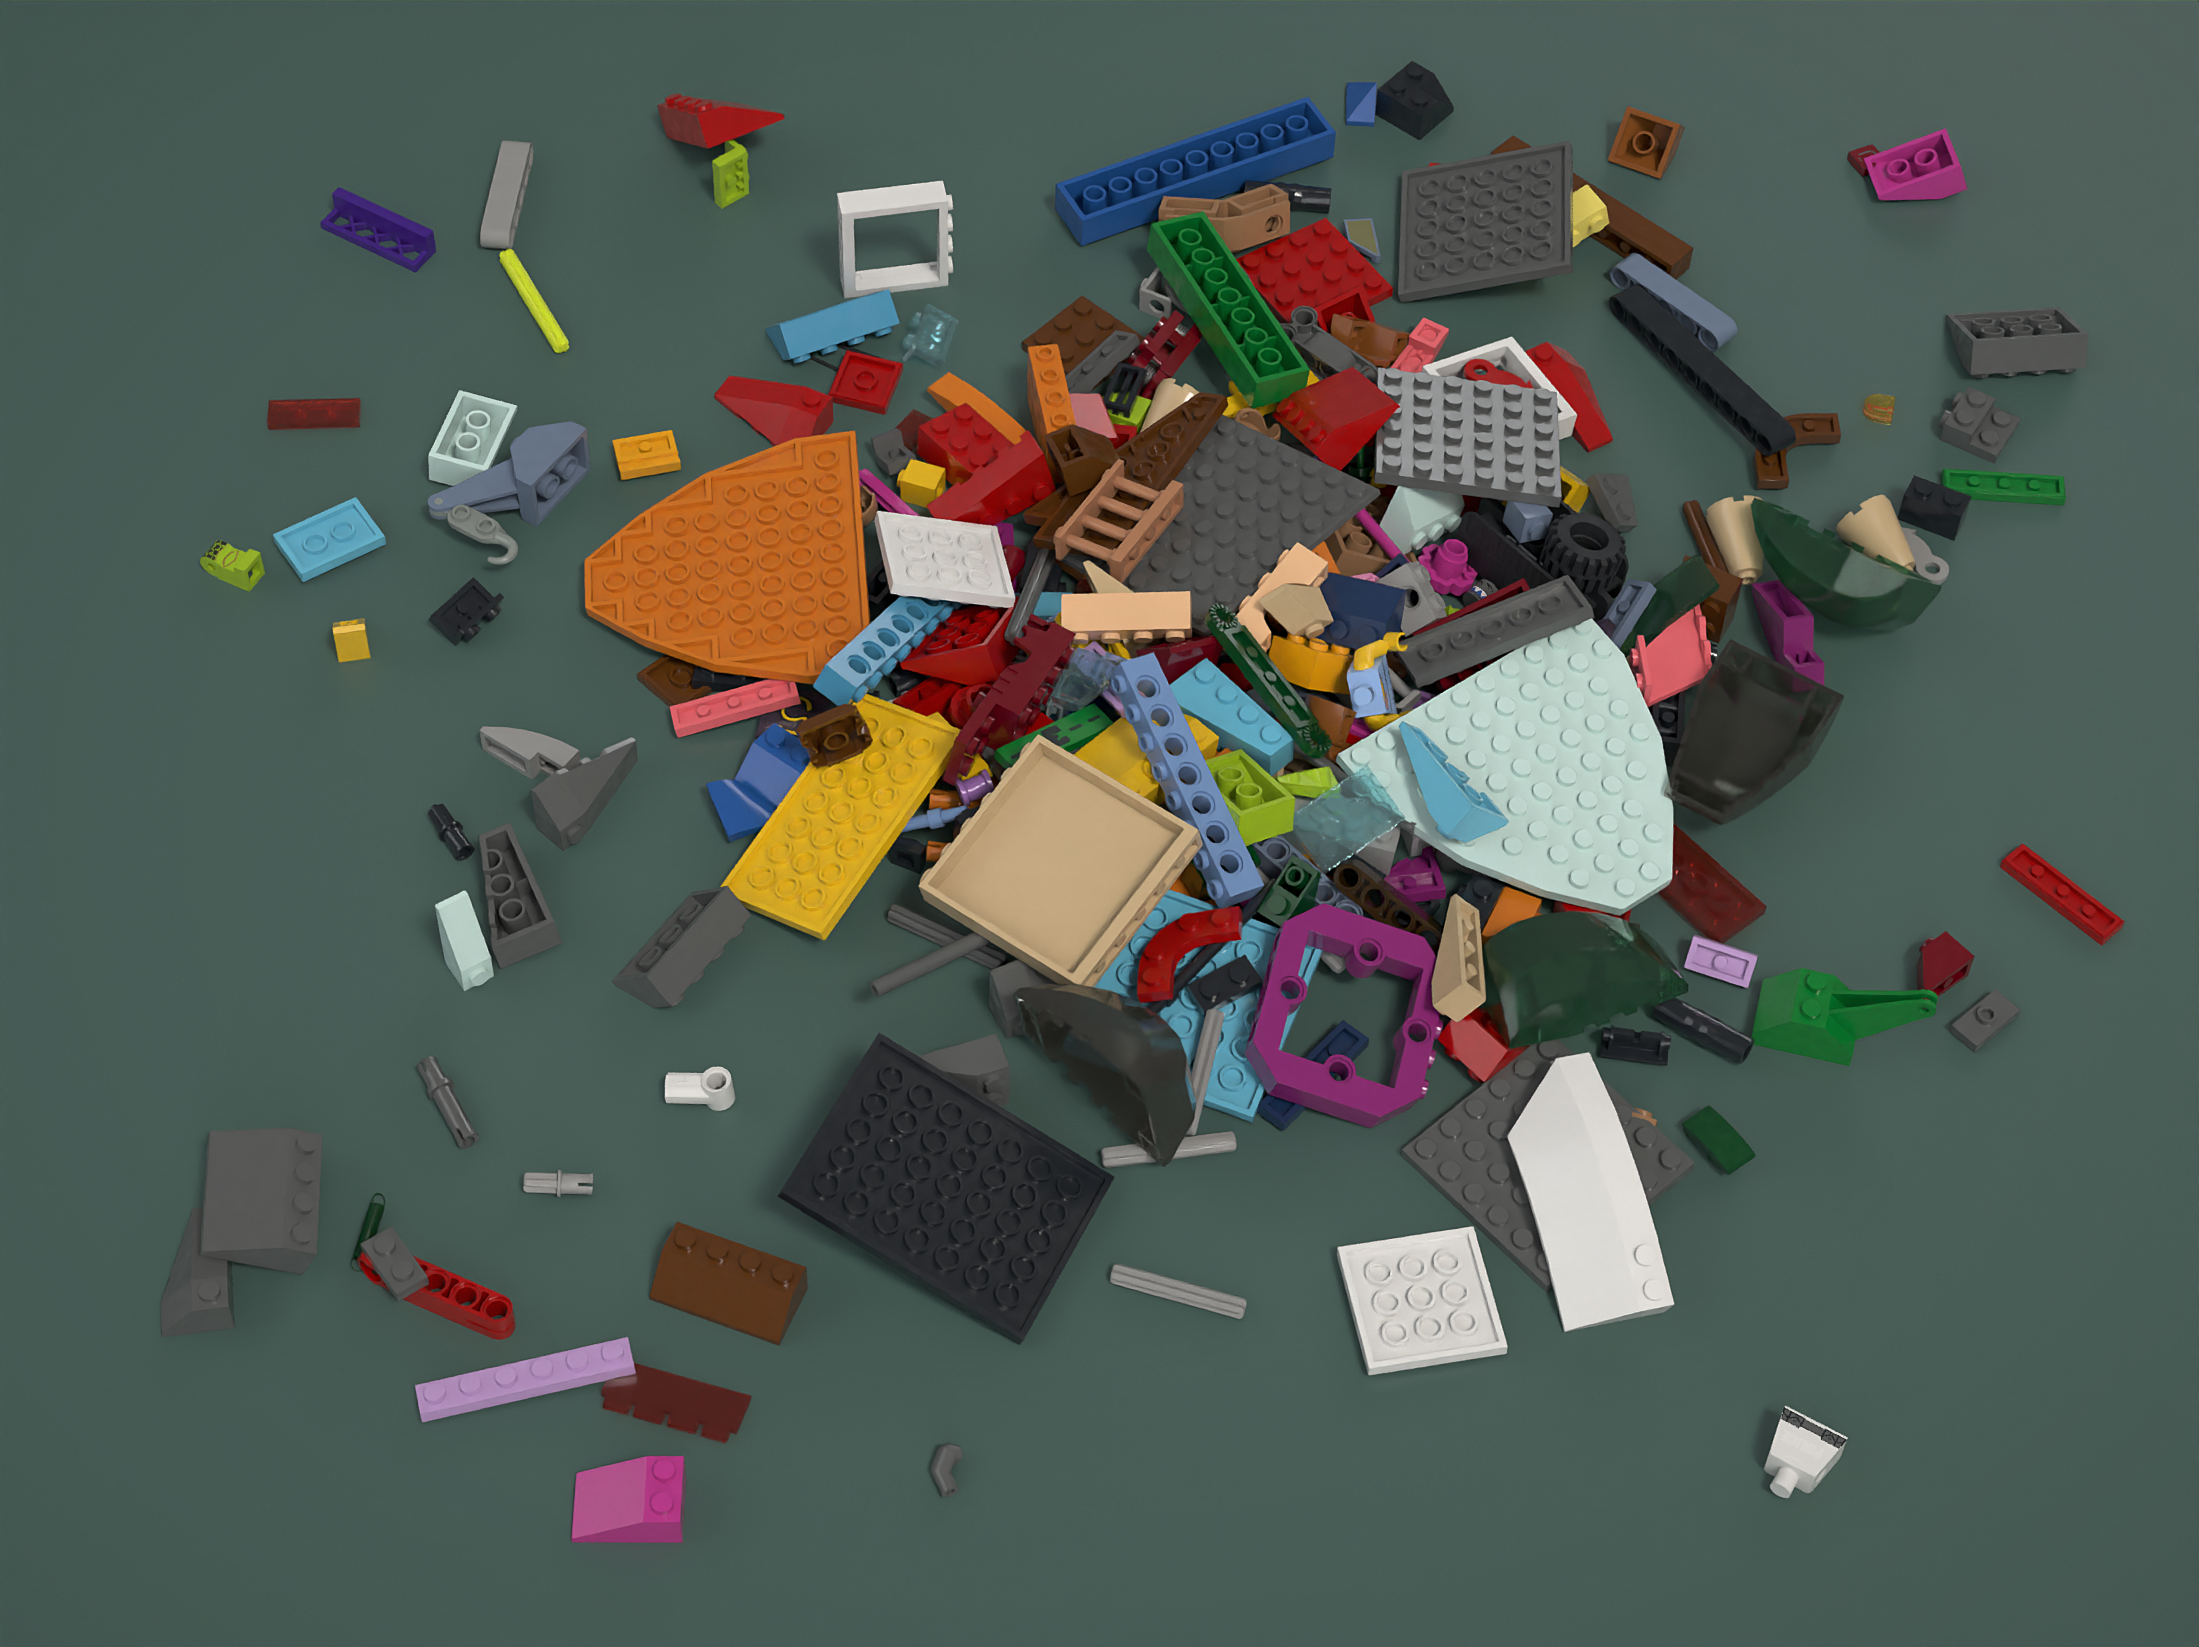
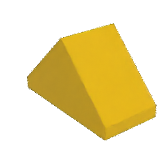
M365 618L333 623L332 630L339 663L370 658Z

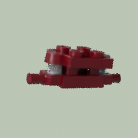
M1176 310L1168 319L1164 316L1161 317L1126 362L1128 365L1147 369L1146 386L1140 392V396L1149 400L1153 399L1160 382L1163 379L1172 378L1203 337L1195 323L1187 332V329L1185 330V327L1183 328V325L1181 326L1180 324L1184 316ZM1166 340H1167L1168 342H1170L1173 346H1175V348H1173L1171 345H1169V344L1166 342ZM1151 359H1152L1155 363H1157V364L1160 366V368H1159L1157 365H1155V364L1151 361ZM1135 374L1132 383L1135 381L1138 374Z

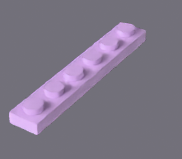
M628 1337L418 1384L415 1385L422 1422H427L636 1373Z

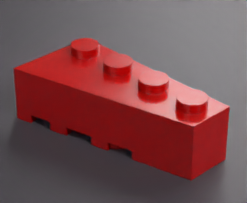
M1029 430L1019 436L1022 441L1011 449L1006 446L997 453L999 458L984 468L980 465L973 470V474L964 484L956 483L929 503L927 509L931 518L993 526L1040 502L1056 491L1044 453Z

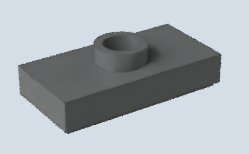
M1995 989L1953 1023L1949 1032L1975 1053L2019 1016L2020 1009Z

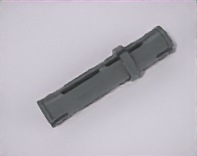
M435 1056L422 1059L426 1067L424 1068L423 1064L419 1062L417 1070L428 1087L427 1094L429 1098L436 1101L458 1146L461 1149L473 1146L474 1144L470 1137L477 1143L479 1135L474 1130L454 1093L455 1086L452 1080L446 1078Z

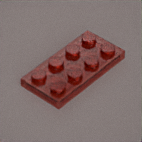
M1673 825L1672 880L1668 886L1658 893L1708 939L1723 944L1763 916L1767 906L1677 825Z

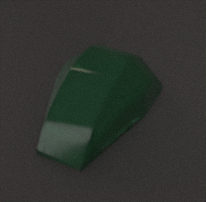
M1754 498L1751 504L1755 532L1765 559L1781 583L1804 605L1829 620L1868 631H1893L1914 623L1942 588V585L1878 554L1876 559L1863 554L1862 552L1865 547L1855 542H1852L1849 547L1835 540L1836 533L1826 528L1823 533L1808 526L1810 520L1779 505Z
M1567 911L1538 915L1511 924L1493 935L1482 945L1486 1001L1482 1004L1510 1049L1576 1036L1583 1033L1584 1027L1594 1023L1599 1027L1609 1023L1610 1017L1623 1012L1624 1015L1628 1016L1637 1012L1638 1006L1649 1002L1651 1006H1654L1688 992V984L1664 948L1648 933L1626 920L1602 913Z

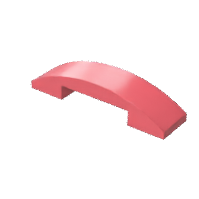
M1423 317L1410 334L1408 345L1390 368L1413 373L1421 372L1423 366L1431 364L1435 360L1449 334V329Z

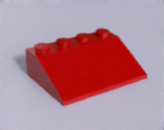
M681 93L667 96L664 103L657 105L667 138L707 149L784 119L783 113L742 103L681 96Z
M1351 367L1293 392L1288 398L1283 399L1278 404L1272 416L1322 462L1341 471L1400 406L1358 370Z
M1020 596L1015 597L1014 605L1010 608H992L988 605H975L953 610L944 623L940 621L935 631L930 636L926 635L916 649L912 647L908 656L900 662L901 668L969 686L984 682L989 685L994 684L1021 649L1017 645H1010V641L1004 639L1005 631Z

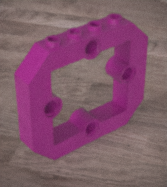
M1325 903L1285 921L1275 934L1244 1052L1267 1093L1368 1128H1373L1411 1109L1418 1099L1423 1100L1429 1085V1080L1425 1079L1426 1071L1431 1069L1436 1056V1050L1432 1049L1433 1041L1438 1039L1443 1026V1020L1439 1019L1440 1013L1432 1003V978L1437 957L1425 937ZM1306 945L1344 957L1347 971L1356 978H1368L1379 969L1414 981L1404 1023L1393 1037L1396 1056L1388 1086L1356 1076L1354 1063L1344 1055H1332L1323 1064L1279 1050L1287 1016L1292 1015L1298 1009L1307 995V985L1298 976ZM1360 953L1366 954L1371 961L1364 960ZM1281 990L1289 992L1293 999L1284 997ZM1408 1033L1416 1035L1419 1042L1413 1041ZM1329 1071L1337 1073L1341 1081L1333 1079Z

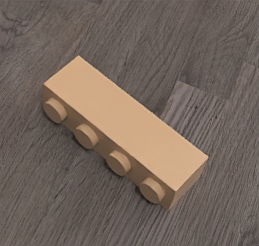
M1190 591L1061 594V626L1076 634L1073 644H1086L1088 640H1101L1103 643L1115 644L1119 643L1121 639H1133L1137 643H1149L1153 641V638H1166L1168 642L1184 641L1185 638H1192Z

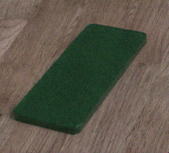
M1699 555L1692 556L1653 585L1657 589L1619 649L1625 658L1629 656L1630 649L1635 648L1637 635H1644L1645 643H1647L1719 589V583Z

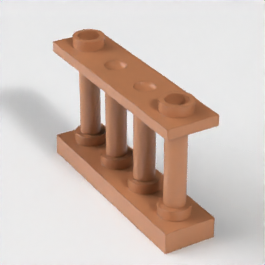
M1118 459L1111 469H1107L1104 472L1101 481L1064 526L1056 530L1053 538L1056 559L1062 560L1070 549L1074 548L1108 562L1110 576L1122 584L1184 507L1183 484L1172 480L1165 490L1156 491L1125 479L1124 461ZM1118 490H1122L1153 502V505L1149 510L1142 511L1112 498ZM1103 509H1106L1138 523L1133 529L1125 530L1100 520L1097 516ZM1089 528L1122 543L1117 549L1110 550L1080 537Z

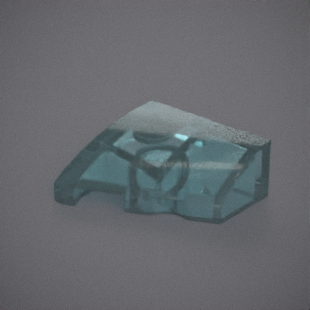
M1078 647L1068 669H1063L1051 694L1053 707L1068 711L1083 709L1111 686L1109 676L1120 662L1129 659L1109 652L1102 656Z

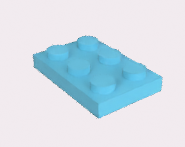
M356 497L273 534L274 543L302 582L386 545L384 534Z

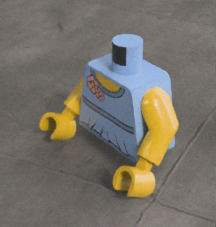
M1387 632L1383 640H1377L1356 650L1354 659L1347 671L1352 707L1357 712L1355 718L1364 719L1367 727L1374 732L1412 711L1407 710L1400 712L1399 715L1396 714V704L1386 658L1387 651L1402 652L1407 649V644L1398 643L1400 636L1405 635L1404 632Z

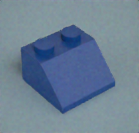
M773 723L752 743L734 780L741 782L776 810L810 763V758L806 748L802 746L797 737L776 723Z

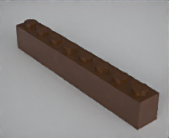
M1512 135L1492 151L1491 155L1531 148V146ZM1573 173V193L1588 184L1607 207L1609 224L1601 231L1593 233L1589 237L1623 258L1632 253H1637L1674 279H1678L1690 268L1693 253L1692 246Z

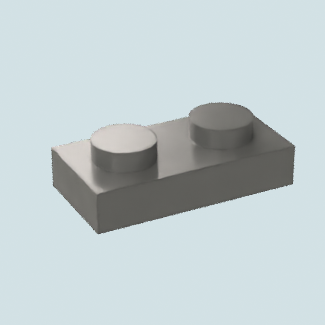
M392 1226L361 1243L363 1253L397 1301L429 1284L428 1276Z

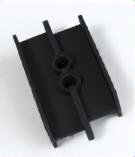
M1482 498L1477 513L1469 511L1462 516L1456 540L1463 542L1468 549V560L1466 563L1476 573L1481 575L1483 579L1493 583L1498 591L1523 578L1530 590L1555 580L1550 573L1548 574L1538 565L1540 563V553L1546 539L1523 543L1518 542L1517 546L1521 544L1539 560L1537 564L1505 537L1510 535L1518 541L1503 522L1506 507L1497 499ZM1563 500L1560 501L1559 508L1547 506L1553 513L1549 530L1553 521L1558 519L1560 515L1576 512L1569 505L1565 504ZM1624 554L1614 581L1607 589L1603 588L1599 592L1592 590L1591 593H1584L1580 590L1591 605L1594 618L1599 621L1603 620L1612 606V599L1617 597L1622 590L1629 569L1626 554Z

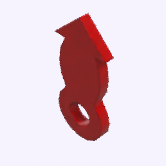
M1472 359L1464 367L1463 372L1467 380H1485L1494 384H1514L1534 389L1530 379L1525 383L1515 374L1497 370L1491 362L1484 359ZM1481 369L1484 370L1487 374L1479 375L1476 374L1474 370Z

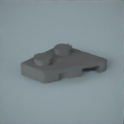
M1594 473L1586 479L1605 520L1612 523V527L1617 528L1620 532H1630L1638 526L1630 480L1627 474Z

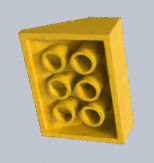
M1183 714L1204 759L1208 760L1214 757L1219 736L1196 718ZM1126 717L1118 719L1073 754L1159 806L1165 801L1162 787L1154 779L1151 770L1152 766L1146 754L1141 751L1137 734ZM1152 720L1154 724L1160 726L1155 720ZM1166 749L1169 754L1173 755L1169 749ZM1180 778L1183 783H1187L1184 779Z

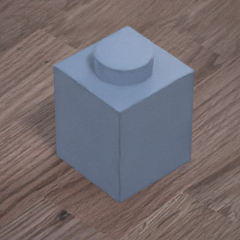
M1507 501L1503 522L1519 543L1547 538L1553 513L1547 506Z

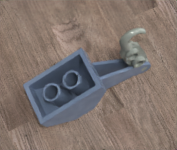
M573 421L528 427L521 436L513 440L510 446V459L457 485L431 495L428 499L430 516L439 520L448 518V523L453 529L478 542L500 544L508 549L505 556L497 558L490 556L488 557V562L495 565H503L513 561L518 555L519 547L517 542L506 534L496 520L482 513L520 509L521 519L537 527L591 470L587 428Z

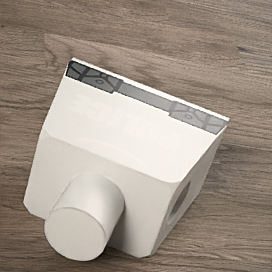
M1785 1406L1764 1467L1767 1473L1775 1476L1770 1485L1772 1492L1783 1498H1788L1794 1487L1805 1493L1812 1492L1840 1459L1848 1437Z

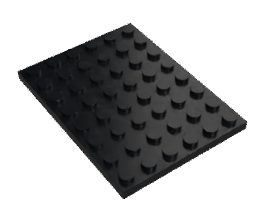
M879 1032L777 1197L1020 1345L1115 1177Z

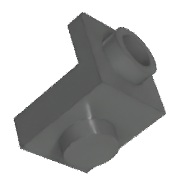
M895 428L872 436L871 441L876 464L888 475H899L902 469L906 470L911 459L916 460L915 455L904 446L899 429Z

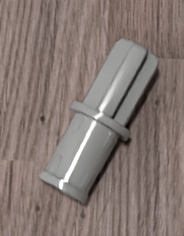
M559 1169L558 1173L526 1172L523 1180V1189L526 1193L557 1194V1197H561V1194L592 1196L593 1186H580L578 1183H593V1173H562V1170Z

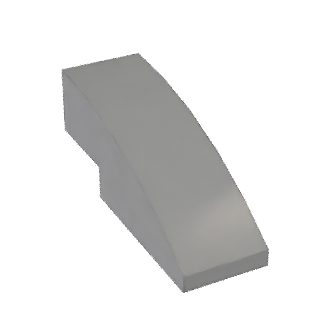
M483 726L479 730L483 751L532 780L540 772L550 776L564 767L570 771L577 768L579 760H581L578 749L543 734L523 729Z

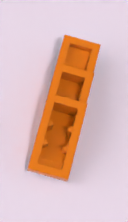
M948 372L927 388L930 395L947 412L967 403L1014 445L1022 441L1019 436L1025 433L1026 430L991 399L952 373Z

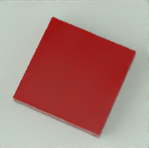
M847 350L828 395L833 397V403L886 415L904 370L903 363Z

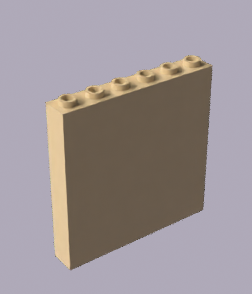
M1038 734L1032 743L1029 742L1023 747L1020 758L1013 767H1009L1004 771L1000 783L994 791L985 795L976 814L963 823L960 834L953 843H949L944 847L940 859L934 867L925 871L921 877L919 889L926 902L1085 1000L1200 850L1203 843L1200 832L1195 827Z

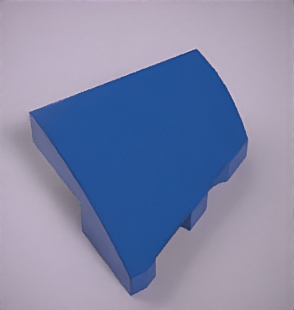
M727 779L706 783L709 797L729 842L758 831L760 832L775 811L773 807L737 780Z

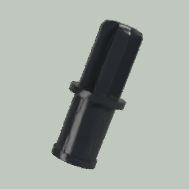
M444 804L432 805L428 816L439 831L438 836L440 840L448 844L457 860L461 861L469 858L474 853L475 848L463 833V825L459 821H455Z

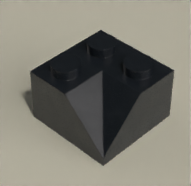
M1414 61L1407 64L1377 91L1375 115L1419 141L1454 111V106L1436 75Z

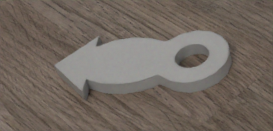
M1901 527L1916 561L1914 568L1918 579L1930 585L1943 583L1949 574V566L1946 561L1932 555L1928 545L1915 535L1917 530ZM1928 566H1933L1937 568L1939 572L1936 574H1931L1927 572L1925 568Z

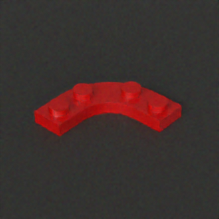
M1240 906L1186 913L1160 930L1145 947L1139 962L1137 984L1139 1002L1145 1003L1173 999L1174 973L1177 964L1191 950L1207 944L1241 940L1243 915Z

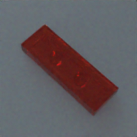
M361 399L269 400L268 429L360 427Z

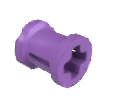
M986 769L980 770L979 775L961 781L959 779L955 784L963 806L967 805V807L970 806V802L985 797L986 794L994 791L992 780Z

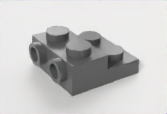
M1968 387L1965 393L1959 391L1956 394L1951 408H1954L1953 411L1946 410L1939 423V426L1943 428L1940 440L1995 464L2019 427L2021 418L1994 407L1996 398Z

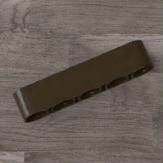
M1349 859L1336 869L1333 878L1335 886L1379 922L1421 936L1424 930L1434 932L1437 937V943L1429 946L1435 956H1438L1444 929L1443 925L1363 862L1357 859ZM1352 868L1358 874V882L1355 884L1348 883L1343 877L1344 869ZM1371 889L1380 890L1385 897L1384 903H1373L1370 900L1369 891ZM1402 909L1407 911L1411 917L1410 924H1400L1395 918L1396 910Z

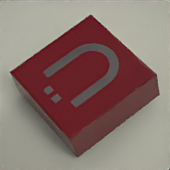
M1873 144L1850 151L1847 160L1864 177L1870 175L1864 158L1880 152Z

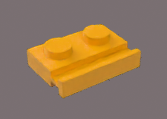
M672 430L612 440L621 480L681 470V462Z

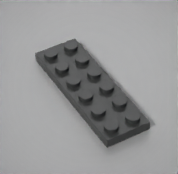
M1566 575L1398 642L1399 644H1407L1408 647L1405 651L1395 652V655L1416 687L1419 688L1454 673L1462 672L1484 661L1492 660L1494 657L1509 651L1519 649L1539 639L1549 637L1569 627L1579 625L1586 620L1594 618L1593 609L1571 578Z

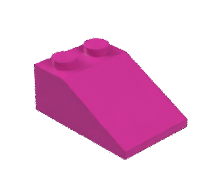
M1946 128L1864 158L1879 200L1942 199L1967 189L1960 162Z
M645 1456L576 1473L572 1542L683 1543L686 1492L684 1456Z

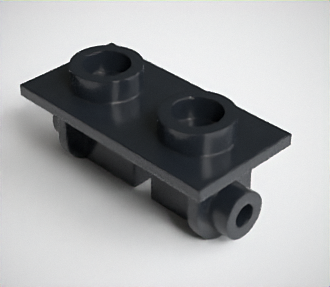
M1611 1025L1610 1028L1602 1027L1600 1057L1667 1066L1671 1036L1665 1035V1031H1661V1033L1649 1031L1635 1032L1633 1029L1618 1028L1614 1025Z

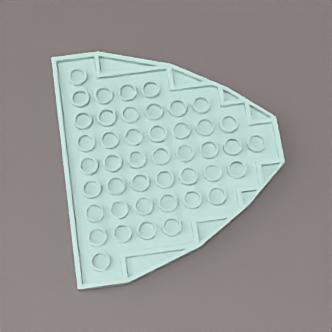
M1592 618L1579 625L1569 627L1512 651L1337 755L1336 762L1375 805V808L1387 811L1409 823H1417L1414 828L1415 835L1459 864L1541 897L1620 916L1668 886L1672 880L1673 805L1662 738L1641 691L1637 688V682L1624 654ZM1402 721L1421 729L1448 756L1445 763L1448 762L1458 770L1463 771L1470 778L1466 784L1474 788L1479 794L1484 792L1509 820L1507 825L1466 843L1455 838L1448 840L1442 836L1436 829L1437 822L1429 814L1401 735L1399 725Z

